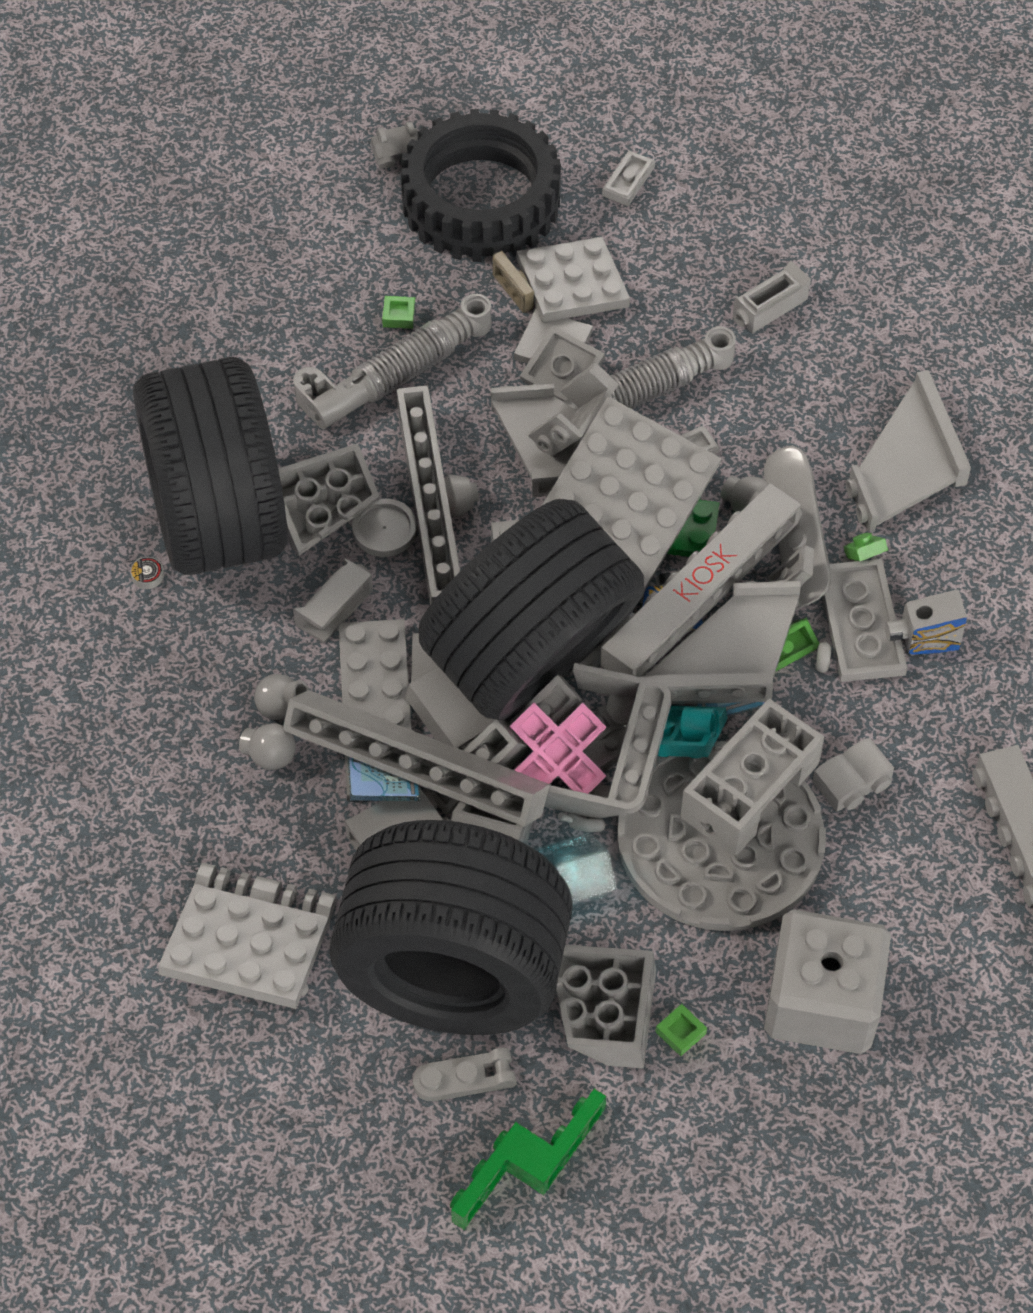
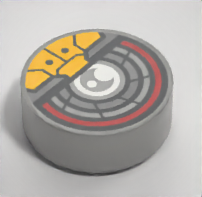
M153 557L137 559L130 569L132 582L141 589L155 588L164 578L161 562Z

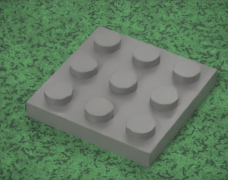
M603 237L520 250L516 253L518 266L525 274L528 284L534 290V304L542 322L628 308L630 305L629 294Z

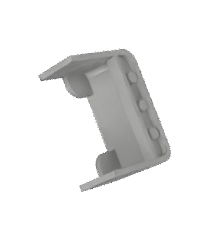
M574 663L573 672L578 689L609 695L607 702L609 717L614 722L627 725L628 727L611 786L598 784L587 794L550 785L544 807L590 818H607L634 813L642 808L647 797L671 707L670 690L661 681Z

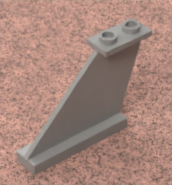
M929 370L916 373L915 381L860 467L858 464L851 466L850 477L846 480L847 494L849 498H855L857 503V519L860 524L865 523L868 533L875 532L877 525L951 484H954L955 487L967 485L971 466Z
M554 383L491 388L492 412H496L531 478L532 497L548 496L583 436L551 457L549 454L539 450L535 442L528 435L532 430L559 412L570 421L577 411L554 396Z
M745 581L743 583H733V597L645 676L639 677L661 681L666 684L671 693V704L766 702L768 698L772 700L773 677L796 607L799 605L800 581Z

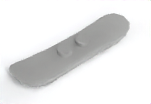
M792 445L778 448L767 458L764 466V480L801 504L798 524L778 543L781 564L804 545L814 549L813 576L804 582L800 588L799 605L796 607V610L819 600L827 592L831 584V569L821 526L814 475L802 449Z

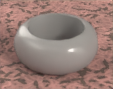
M827 642L820 643L817 650L815 668L820 673H825L829 669L832 648Z

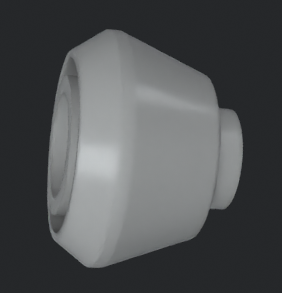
M448 474L444 480L450 515L457 518L474 508V502L479 501L476 482L470 483L468 477Z

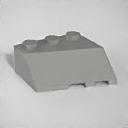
M358 443L278 468L286 511L288 541L298 556L380 500L379 493Z
M565 945L556 992L569 1048L607 1066L644 1069L656 978L653 951Z

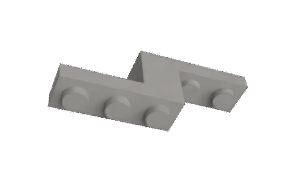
M557 675L510 721L495 719L463 751L512 769L532 751L509 727L523 712L535 703L558 726L584 700L562 676ZM424 788L425 791L432 795L444 814L453 812L460 802L429 788Z

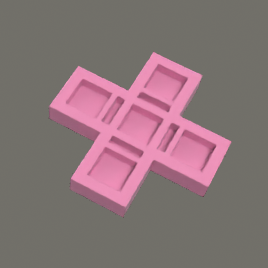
M533 703L509 726L533 751L514 771L548 784L558 776L571 790L587 794L606 777L583 750L607 727L584 703L559 726Z

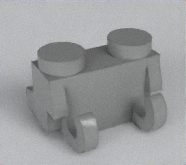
M412 121L406 122L405 126L386 130L383 127L377 128L376 136L371 137L370 146L375 156L376 164L380 169L394 166L396 164L395 161L402 160L403 154L407 153L409 141L411 139L418 141V130L414 128Z

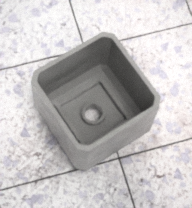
M795 909L783 915L764 1029L769 1036L774 1039L862 1054L870 1049L881 1016L891 934L885 926ZM826 958H834L839 961L841 968L838 971H828L822 966L821 962Z

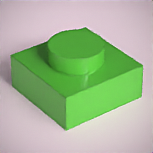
M385 296L382 317L383 327L413 329L415 297Z
M872 533L857 535L853 538L854 542L843 546L847 558L859 562L889 551L885 538L873 536Z
M681 1004L656 1026L655 1032L679 1056H682L706 1035L707 1027Z

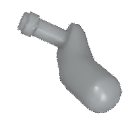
M563 812L557 816L560 821L569 823V826L575 830L601 832L605 829V822L601 818L584 819L574 813L566 815Z

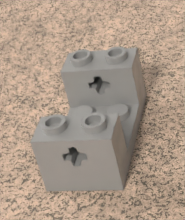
M768 698L683 790L680 818L736 857L757 834L760 813L790 781L799 787L819 765L824 736ZM750 761H755L763 766V770L760 772H750L744 765Z

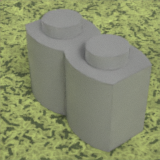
M866 738L847 749L843 754L837 755L814 770L812 782L836 812L845 807L847 810H852L862 803L864 795L872 791L878 794L889 787L892 782L894 767L871 738Z

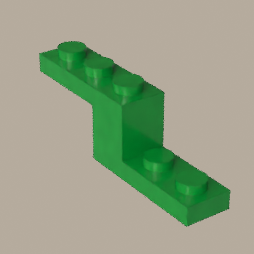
M594 1088L587 1098L582 1096L572 1110V1120L567 1127L561 1125L557 1129L550 1144L517 1122L514 1123L509 1132L503 1130L494 1142L493 1149L495 1151L487 1161L482 1159L475 1167L471 1176L473 1179L466 1190L461 1188L453 1197L450 1203L452 1223L465 1230L506 1172L544 1196L606 1108V1095Z

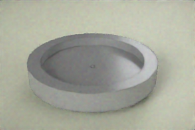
M380 499L353 518V537L356 544L368 554L379 557L394 556L407 550L414 542L417 534L416 517L413 511L404 503L394 499Z

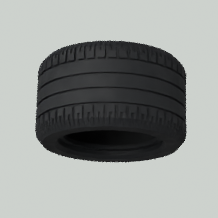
M226 357L219 359V361L212 360L199 363V365L182 366L180 369L162 370L160 374L157 371L141 376L133 386L134 404L154 503L172 569L184 575H195L202 573V570L209 572L221 569V567L237 566L241 562L246 564L278 556L288 543L285 504L264 405L250 365L237 357Z
M555 499L533 510L508 528L450 581L424 613L419 623V643L426 654L432 658L436 665L459 688L481 715L490 719L504 720L520 712L557 675L564 678L573 670L574 663L580 664L621 624L644 594V575L634 561H631L630 557L581 504L574 500Z
M416 820L395 824L367 838L360 844L352 858L330 940L331 963L342 983L353 995L370 1007L400 1021L435 1031L464 1035H491L514 1031L542 1016L548 1010L555 997L573 911L571 892L559 871L545 856L527 844L503 833L477 825L446 820Z

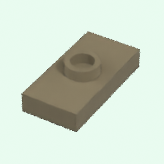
M503 251L494 254L492 258L493 276L522 313L534 309V290L528 284L525 274L515 268Z

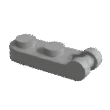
M504 1047L497 1048L490 1053L424 1064L413 1075V1089L416 1095L425 1101H438L513 1088L517 1085L515 1073L510 1070L509 1064L512 1062L510 1049ZM495 1067L496 1075L486 1077L484 1068Z

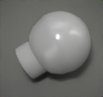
M731 475L722 487L721 498L730 502L734 512H741L748 505L753 494L757 491L762 492L769 483L760 477L748 476L740 479Z
M271 674L258 683L254 693L255 705L258 711L266 718L283 720L286 716L289 699L308 691L309 688L302 680L294 681L287 675Z
M277 723L264 724L257 729L246 728L241 734L239 749L242 754L249 755L258 766L266 770H278L288 765L293 759L296 751V742L291 733L283 731V725Z

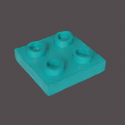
M671 706L658 756L708 757L728 719L726 707Z

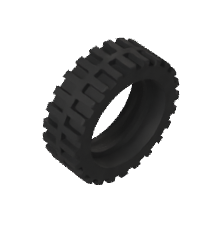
M470 109V114L460 115L459 111L450 113V119L445 121L440 117L433 120L432 128L428 130L426 127H423L417 132L418 141L414 139L409 141L407 153L403 154L401 160L404 217H408V226L411 231L419 229V240L424 244L432 241L434 243V251L440 254L445 249L452 251V258L461 260L462 255L472 256L473 262H481V256L493 257L494 254L503 251V253L511 252L514 257L517 251L521 250L522 246L527 244L530 248H533L537 245L538 234L546 237L550 232V222H556L558 208H560L561 163L560 159H557L555 145H548L549 137L544 131L536 133L535 124L527 121L523 124L519 122L518 115L510 113L508 117L499 115V110L490 109V114L479 113V109ZM472 160H490L507 164L520 171L531 182V188L518 200L508 205L494 209L476 210L459 207L445 201L431 189V183L441 172L458 163Z

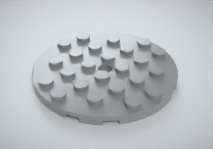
M716 741L708 757L668 756L657 758L644 805L634 813L619 815L617 832L618 849L624 869L635 888L651 905L669 917L687 925L718 931L743 930L757 927L773 921L790 911L805 897L815 883L821 869L826 846V828H824L821 816V807L805 780L799 787L789 781L760 813L757 834L736 857L680 818L683 790L729 741ZM750 761L744 765L750 772H760L763 770V766L755 761Z

